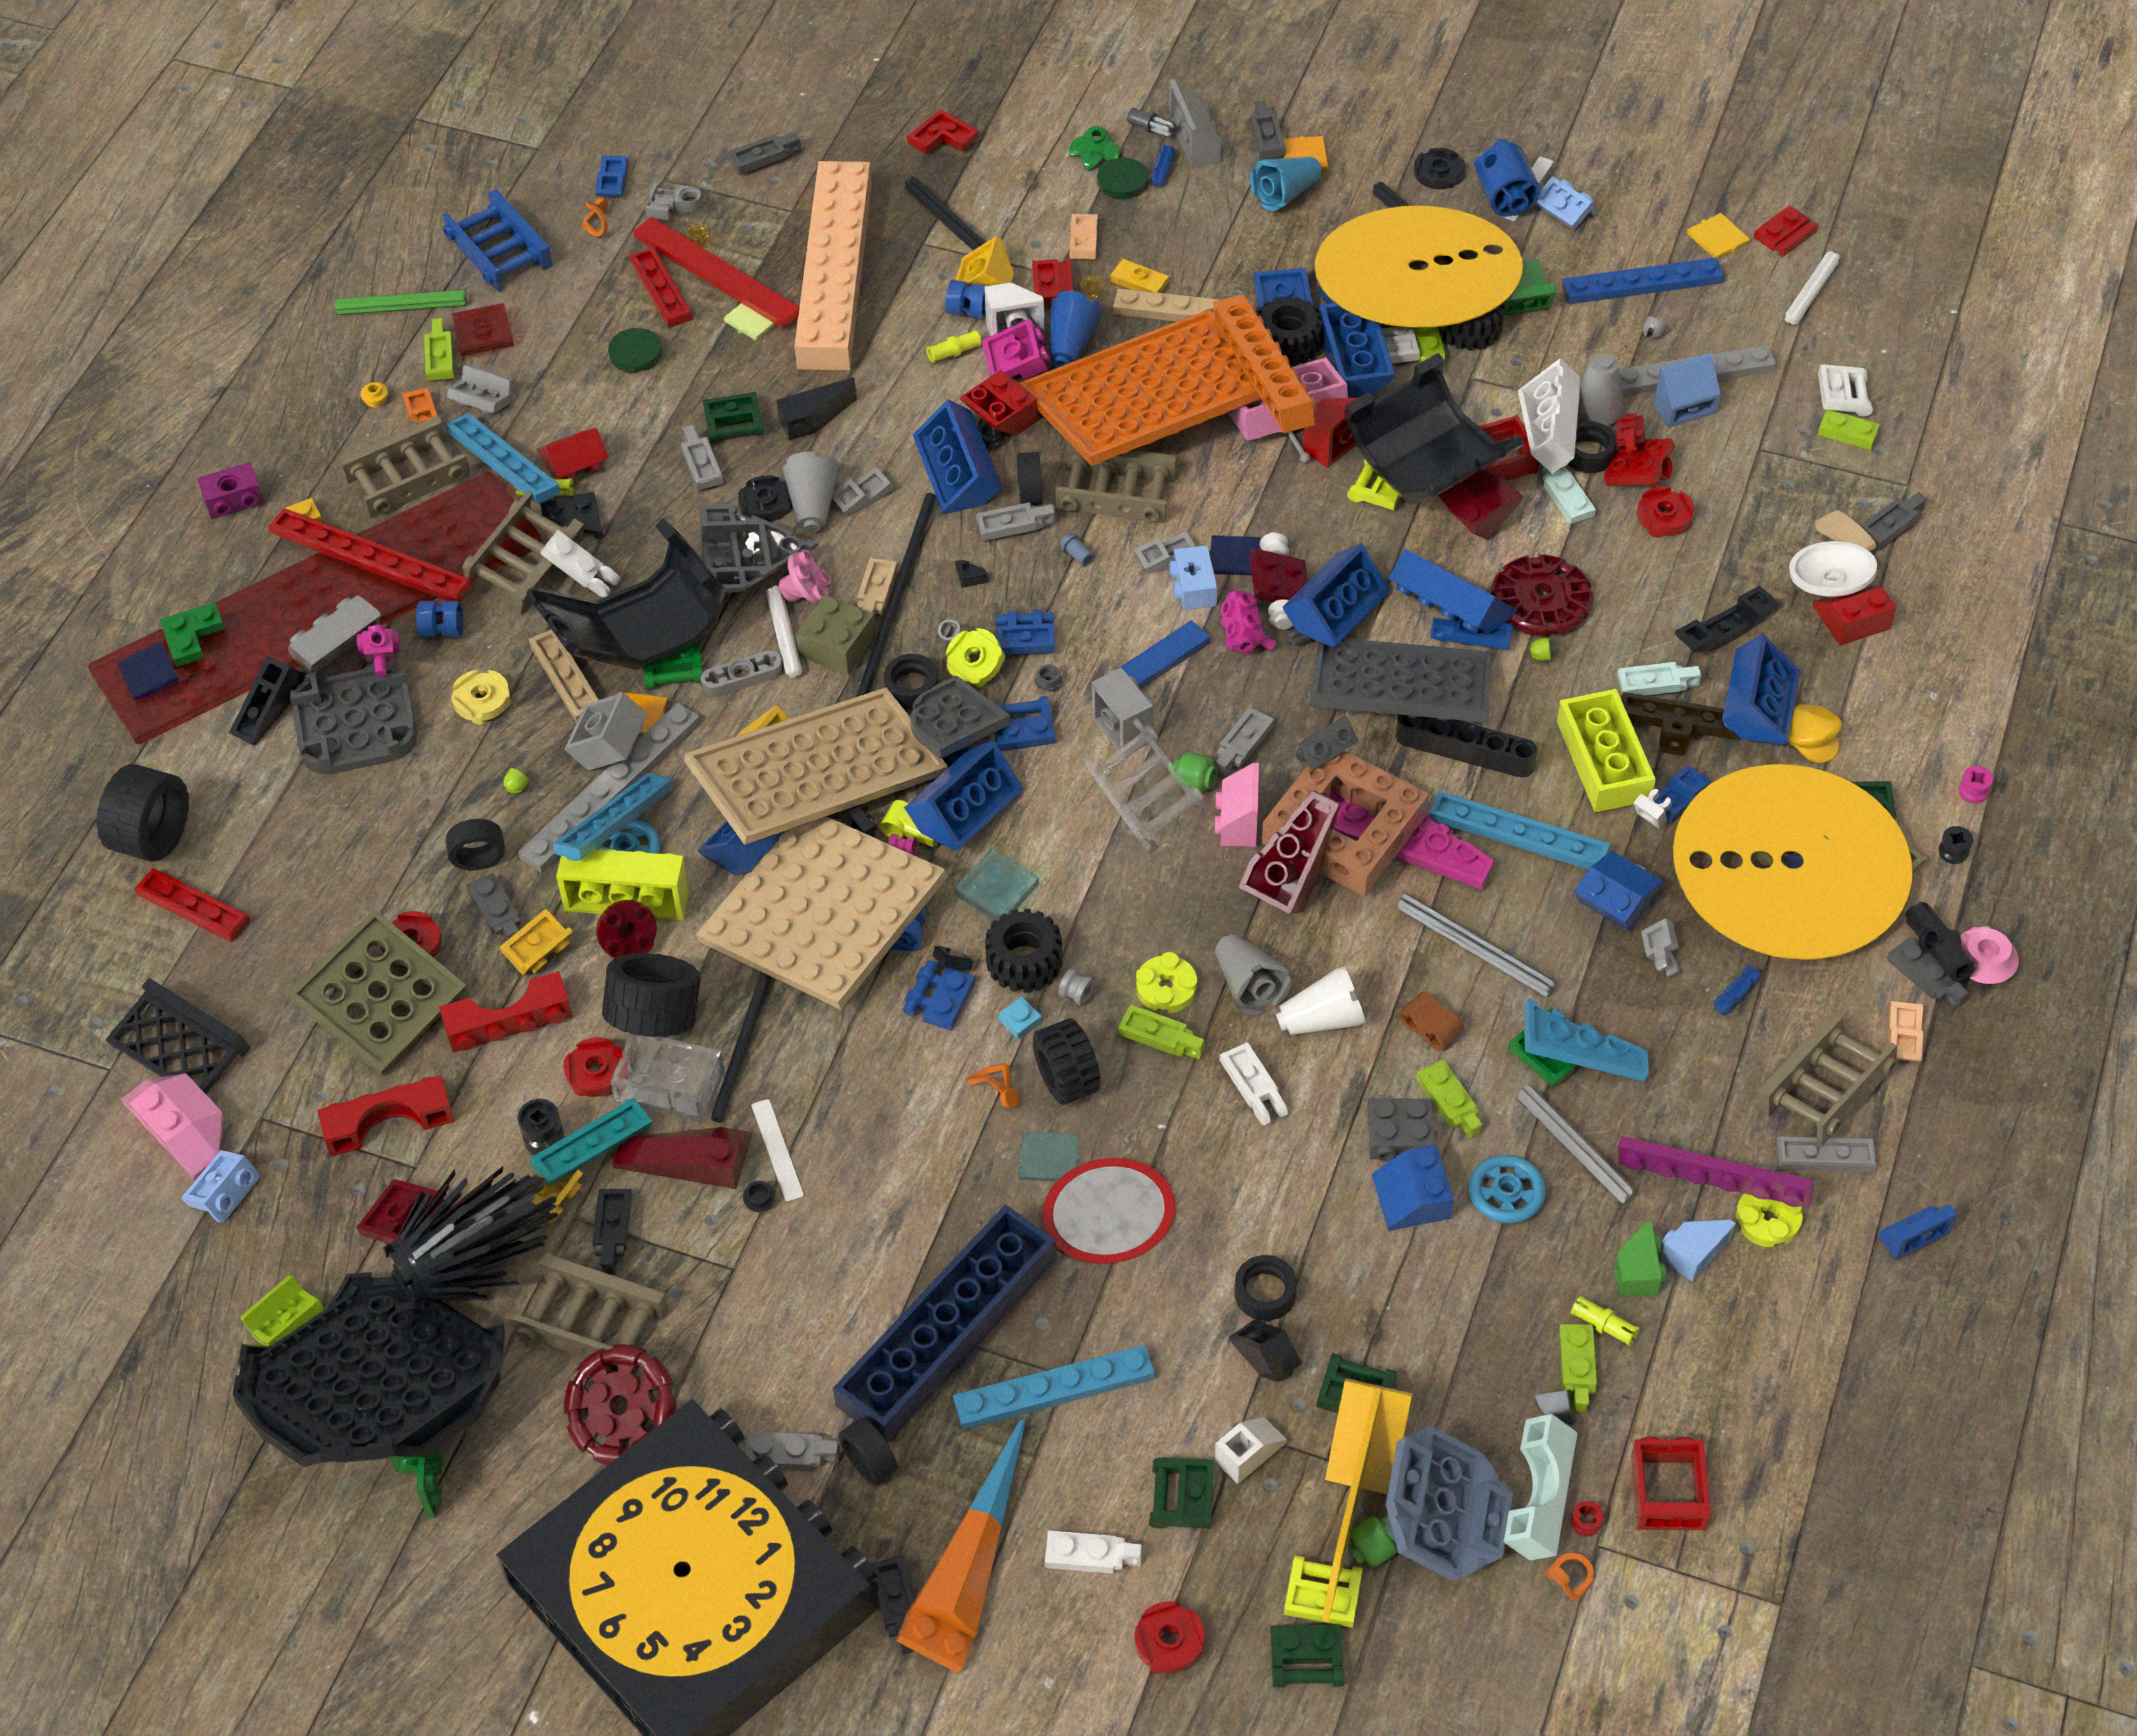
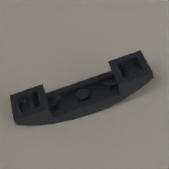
M1758 586L1739 596L1737 604L1703 623L1696 619L1677 629L1675 635L1693 652L1711 651L1734 641L1757 626L1778 607L1779 602L1761 586Z

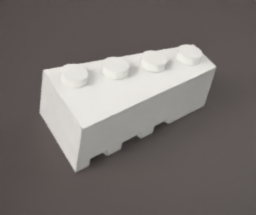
M1561 358L1518 390L1531 455L1552 474L1558 469L1565 467L1574 458L1581 377Z

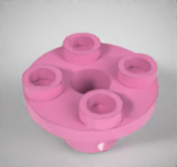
M804 549L801 552L792 554L788 559L790 574L779 581L780 592L789 602H796L801 598H806L809 602L817 605L824 594L829 596L828 586L831 584V578L825 570H820L808 550Z

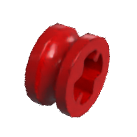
M1582 1501L1578 1503L1573 1509L1571 1518L1572 1528L1579 1535L1586 1537L1597 1534L1601 1529L1604 1517L1603 1511L1594 1502ZM1582 1513H1585V1517H1587V1514L1594 1516L1593 1524H1589V1521H1587V1524L1580 1521Z

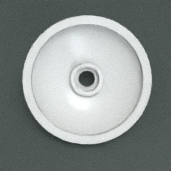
M1829 541L1810 545L1796 553L1790 562L1789 573L1792 581L1805 592L1820 597H1844L1861 591L1874 580L1877 574V562L1871 552L1859 545L1841 541Z

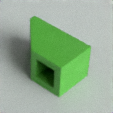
M1645 1222L1617 1252L1614 1273L1618 1297L1658 1295L1661 1283L1666 1280L1664 1263H1659L1658 1254L1661 1251L1659 1234H1654L1652 1222Z

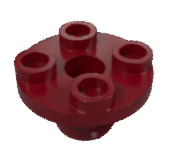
M628 899L617 901L608 906L599 917L596 926V937L601 948L610 957L617 958L632 953H647L654 946L657 932L656 919L651 910L643 903Z

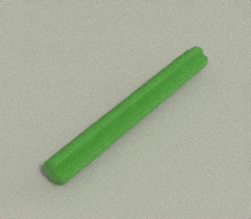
M464 290L341 298L335 300L334 306L336 314L342 315L464 306L467 299Z

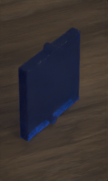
M1212 535L1209 555L1214 574L1252 576L1249 555L1254 548L1260 549L1261 537Z
M161 642L142 651L137 650L136 654L117 662L135 701L152 692L157 693L161 688L179 680Z

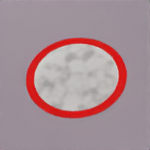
M1125 1158L1098 1159L1073 1168L1052 1186L1043 1205V1225L1046 1233L1056 1240V1247L1070 1257L1097 1264L1123 1262L1144 1254L1162 1240L1174 1219L1175 1198L1166 1179L1150 1166Z

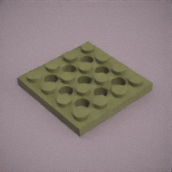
M374 909L288 993V998L382 1076L441 1016L439 1006L455 1002L467 990V985ZM374 945H379L385 949V953L377 958L371 957L367 951ZM397 964H402L408 968V972L404 976L398 977L390 972L391 968ZM357 966L364 973L361 977L352 979L346 975V971L350 967ZM420 983H425L431 987L430 993L424 996L417 995L413 989ZM379 985L383 986L387 992L381 998H374L369 994V990ZM329 988H338L341 990L342 995L336 1000H329L324 996V993ZM397 1005H406L410 1012L404 1017H397L392 1013V1010ZM353 1007H360L365 1011V1015L360 1019H352L347 1013ZM383 1026L389 1032L386 1037L377 1039L371 1035V1030L374 1027Z

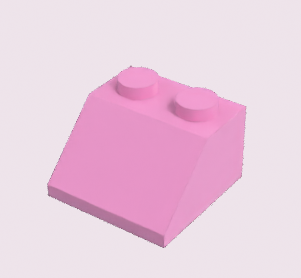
M1252 763L1222 780V792H1216L1215 810H1221V816H1215V834H1221L1220 846L1256 847L1259 763Z

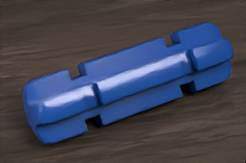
M1164 145L1161 147L1151 175V184L1153 186L1161 187L1164 185L1172 164L1171 161L1175 155L1173 146Z
M1753 966L1746 967L1741 972L1742 975H1739L1724 990L1725 993L1720 994L1716 998L1713 1006L1714 1009L1722 1015L1728 1014L1733 1009L1732 1005H1736L1751 990L1750 987L1755 986L1760 980L1761 973Z

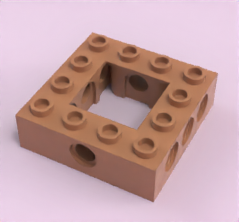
M1343 751L1313 770L1307 765L1263 821L1262 844L1266 845L1270 841L1271 836L1281 829L1289 820L1290 815L1312 791H1316L1330 798L1332 791L1345 798V802H1353L1371 811V815L1375 816V818L1357 841L1332 830L1319 873L1366 897L1427 816L1429 793Z

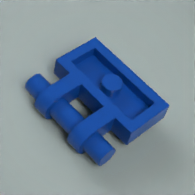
M1033 610V613L1016 614V611H1007V614L996 615L997 640L1000 642L1005 655L1055 652L1053 612Z
M928 960L925 967L919 970L914 988L909 990L905 997L906 1004L903 1012L913 1016L917 1009L923 1010V1022L952 1031L975 985V976L951 968H946L942 976L936 975L935 972L938 964ZM928 987L935 989L931 998L924 996Z

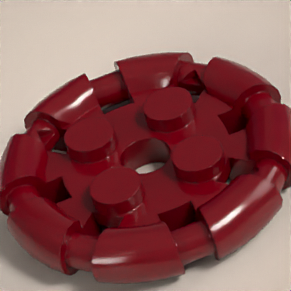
M1539 554L1538 557L1529 558L1527 555L1507 563L1503 567V571L1496 574L1491 585V595L1517 610L1515 615L1505 623L1513 624L1518 627L1519 632L1531 636L1546 637V634L1555 633L1558 636L1576 629L1581 625V620L1589 616L1594 602V594L1590 591L1591 583L1583 571L1576 565L1571 566L1567 564L1565 559L1553 555ZM1560 573L1564 574L1563 578L1557 575H1559ZM1543 590L1549 595L1540 596L1536 592ZM1553 618L1554 622H1545V619Z
M629 1344L613 1345L612 1349L609 1350L601 1348L586 1357L576 1368L578 1373L574 1380H569L564 1396V1414H568L569 1425L566 1427L572 1441L582 1452L586 1450L594 1456L593 1460L604 1465H609L629 1449H625L626 1439H632V1447L651 1432L644 1428L649 1418L655 1423L654 1429L676 1412L677 1397H673L671 1388L674 1383L667 1368L656 1356L650 1357L647 1355L645 1349ZM615 1362L618 1366V1371L611 1372L610 1363ZM640 1366L644 1368L642 1378L635 1375ZM591 1378L597 1383L592 1384L588 1390L585 1386ZM654 1390H658L660 1398L656 1402L653 1394ZM624 1396L627 1399L628 1408L624 1414L619 1415L615 1409V1403L619 1397ZM588 1409L590 1420L583 1422L581 1411ZM598 1435L607 1437L603 1445L594 1441Z

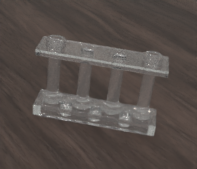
M1136 718L1132 722L1141 732L1139 735L1104 761L1101 759L1096 762L1091 754H1088L1080 761L1149 854H1152L1159 848L1153 839L1159 829L1192 804H1195L1202 815L1207 810L1201 803L1205 798L1195 784L1191 787L1187 785L1155 742L1159 736L1148 723L1146 726H1143L1138 718ZM1146 743H1149L1156 753L1120 781L1116 779L1111 782L1108 778L1112 774L1111 770ZM1164 763L1171 774L1134 802L1130 800L1127 803L1123 798L1127 794L1126 790L1160 764ZM1179 783L1186 795L1149 823L1147 820L1141 823L1138 819L1142 814L1140 811Z

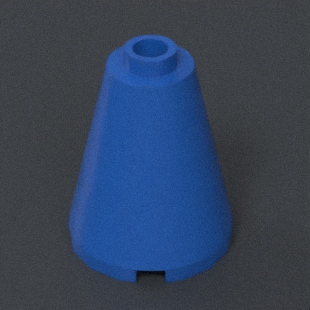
M1062 291L1058 293L1056 298L1053 296L1051 300L1050 357L1056 367H1061L1080 358L1102 319L1103 307L1095 299L1094 303L1087 300V295L1084 293Z

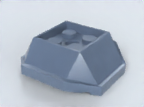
M1429 1425L1397 1441L1386 1499L1387 1516L1384 1531L1396 1542L1399 1554L1451 1581H1455L1503 1557L1505 1545L1503 1541L1513 1494L1505 1483L1500 1482L1494 1468L1483 1453Z

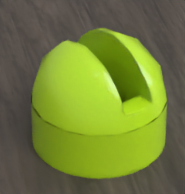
M1540 638L1535 640L1530 647L1532 657L1537 661H1551L1550 639Z
M510 768L503 779L506 790L513 794L522 792L530 782L526 775L514 768Z

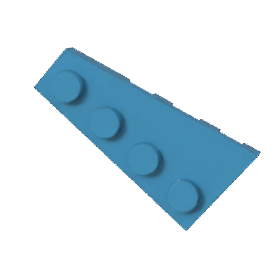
M1530 998L1527 999L1524 1005L1525 1052L1645 1081L1649 1074L1647 1050L1611 1034L1604 1037L1598 1034L1594 1027L1582 1022L1579 1026L1564 1019V1013L1555 1009L1550 1013L1537 1007L1539 1002Z

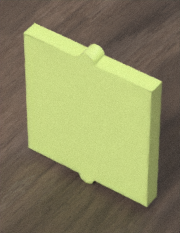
M742 303L724 317V322L736 328L738 333H744L756 341L776 325Z

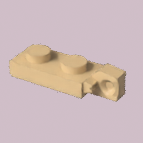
M876 558L869 559L857 595L858 608L874 613V618L876 613H883L898 571V562Z

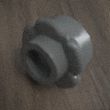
M1050 664L1041 666L1036 673L1037 677L1034 679L1035 685L1044 691H1053L1063 683V677L1060 676L1059 669Z

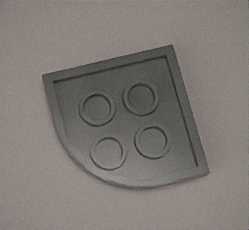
M954 676L923 692L914 701L910 723L912 733L917 741L941 759L1010 725V715L958 676Z

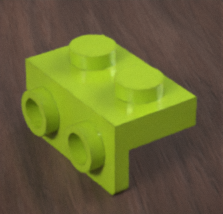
M288 1275L241 1315V1320L256 1341L264 1346H272L321 1313L325 1308L317 1298L304 1291L293 1276Z

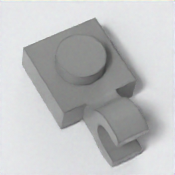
M1665 918L1641 931L1646 957L1655 961L1659 972L1665 969L1667 976L1671 977L1679 972V965L1671 953L1679 947L1673 922Z

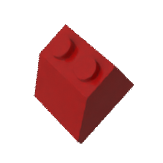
M1357 398L1322 399L1316 404L1317 413H1313L1315 425L1304 428V451L1327 468L1356 446V442L1344 417V410L1346 404Z
M597 427L583 430L537 448L539 456L553 479L560 477L562 479L575 478L578 476V470L587 468L588 472L603 467L602 461L609 459Z
M1867 586L1857 593L1844 597H1825L1813 601L1812 604L1839 646L1890 630L1897 608L1884 588L1879 586Z

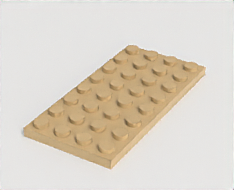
M887 687L685 754L684 759L685 764L744 845L937 778L948 769L947 764L942 758H938L914 737L911 730L910 717Z

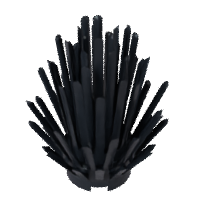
M502 1166L453 1205L461 1197V1191L468 1184V1179L465 1178L437 1209L436 1207L447 1195L449 1183L456 1175L455 1169L433 1198L431 1191L425 1196L422 1190L395 1241L383 1247L385 1257L391 1256L395 1263L393 1264L394 1270L392 1271L407 1297L412 1296L413 1304L416 1305L425 1299L487 1301L489 1299L485 1295L468 1291L470 1289L521 1285L516 1280L501 1282L504 1280L501 1276L507 1275L504 1270L484 1272L513 1266L515 1261L508 1259L545 1245L542 1241L548 1239L547 1235H541L525 1242L518 1240L542 1229L540 1225L558 1216L557 1213L550 1214L549 1212L557 1207L554 1205L557 1200L555 1196L537 1205L531 1202L535 1199V1194L544 1189V1184H542L544 1177L538 1178L533 1176L530 1178V1175H527L517 1182L516 1178L509 1182L514 1177V1173H509L492 1186L493 1180L503 1172L504 1166Z

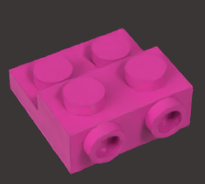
M1028 319L983 339L982 343L990 375L992 376L1002 370L1009 377L1020 374L1023 380L1048 370L1046 362L1050 361L1051 357L1046 346L1041 344L1046 342L1041 327L1036 328L1031 319Z

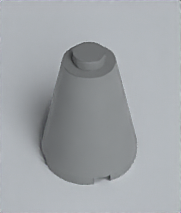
M1601 354L1591 359L1580 381L1577 419L1580 422L1595 421L1611 428L1616 419H1621V416L1624 415L1625 406L1618 363L1612 356Z
M810 451L796 453L789 456L787 463L783 464V473L798 526L806 532L815 533L826 525L838 474V462L834 457L825 453L824 458L816 457L815 452Z
M1236 934L1220 939L1215 948V955L1237 1007L1247 1015H1260L1266 1012L1263 1008L1271 1004L1274 1007L1277 1006L1286 997L1291 986V978L1288 976L1286 967Z

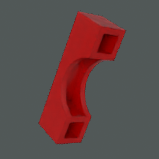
M559 971L530 979L524 996L517 1003L507 1008L498 1010L485 1009L475 1004L470 998L439 1006L453 1053L460 1050H469L480 1044L499 1041L507 1036L529 1032L534 1028L551 1023H559L564 1019L573 1017Z
M442 1075L425 1077L414 1083L394 1086L389 1090L375 1094H365L357 1099L343 1103H333L317 1110L324 1141L330 1157L361 1149L365 1136L370 1129L386 1119H410L416 1122L423 1130L455 1122Z

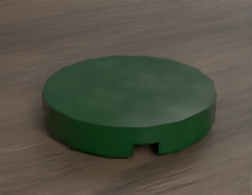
M1120 157L1110 159L1098 169V187L1101 188L1105 195L1114 199H1128L1130 195L1136 194L1137 196L1147 188L1148 172L1146 167L1141 162L1132 158Z
M630 328L621 331L612 338L609 343L608 353L612 364L616 368L632 373L639 369L645 371L656 365L662 357V345L658 336L652 331L643 328Z

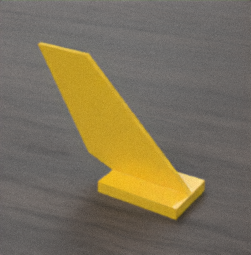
M1345 1379L1325 1480L1349 1485L1351 1489L1335 1551L1322 1621L1329 1622L1350 1541V1533L1355 1521L1361 1489L1388 1494L1397 1441L1403 1439L1405 1435L1412 1393Z

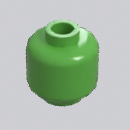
M1189 751L1184 753L1180 759L1177 758L1172 767V775L1175 776L1176 784L1181 789L1201 794L1206 792L1207 789H1212L1215 785L1218 768L1209 756Z
M1369 1516L1351 1530L1350 1540L1353 1544L1348 1547V1550L1359 1565L1366 1562L1370 1567L1377 1568L1398 1552L1396 1542L1384 1531L1385 1517L1379 1519L1377 1516Z

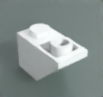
M1264 1417L1240 1422L1215 1443V1462L1239 1484L1285 1445L1287 1439Z

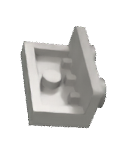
M466 364L463 366L462 380L448 387L447 398L456 400L460 405L479 408L484 413L494 414L511 404L513 380L509 377Z

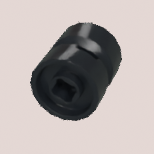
M535 1099L524 1104L519 1110L517 1119L525 1148L529 1153L536 1155L565 1138L558 1109L553 1102L547 1099Z

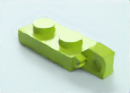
M442 318L431 319L432 333L424 334L427 381L454 378V361L451 332L445 331Z
M1438 327L1413 328L1420 351L1418 364L1437 353L1445 361V351Z
M1132 1004L1117 1028V1034L1172 1055L1182 1056L1184 1053L1186 1056L1200 1059L1205 1050V1039L1194 1036L1193 1031L1187 1028V1024Z
M1444 1059L1416 1073L1418 1083L1449 1126L1457 1127L1460 1125L1469 1139L1481 1135L1482 1124L1478 1119L1480 1112L1477 1109V1105Z
M1560 1324L1559 1348L1562 1390L1570 1389L1575 1413H1587L1589 1394L1595 1395L1597 1386L1593 1325Z

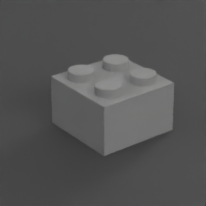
M1121 667L1091 682L1092 719L1123 757L1153 742V729L1155 728L1153 711L1155 707L1151 698L1148 695L1144 696L1140 691L1133 676H1128Z
M624 692L586 704L564 750L588 771L624 761L633 751L632 746L636 737L643 729L642 724L647 713Z

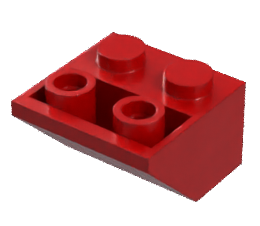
M1002 370L960 396L961 402L999 431L1018 435L1038 421L1037 398Z

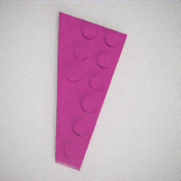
M1331 791L1330 799L1341 804L1333 830L1357 841L1375 816L1371 815V811L1353 802H1345V798ZM1427 813V816L1395 858L1482 890L1493 869L1494 860L1469 842L1456 838L1450 833L1451 829L1442 823L1440 825L1429 818V813Z

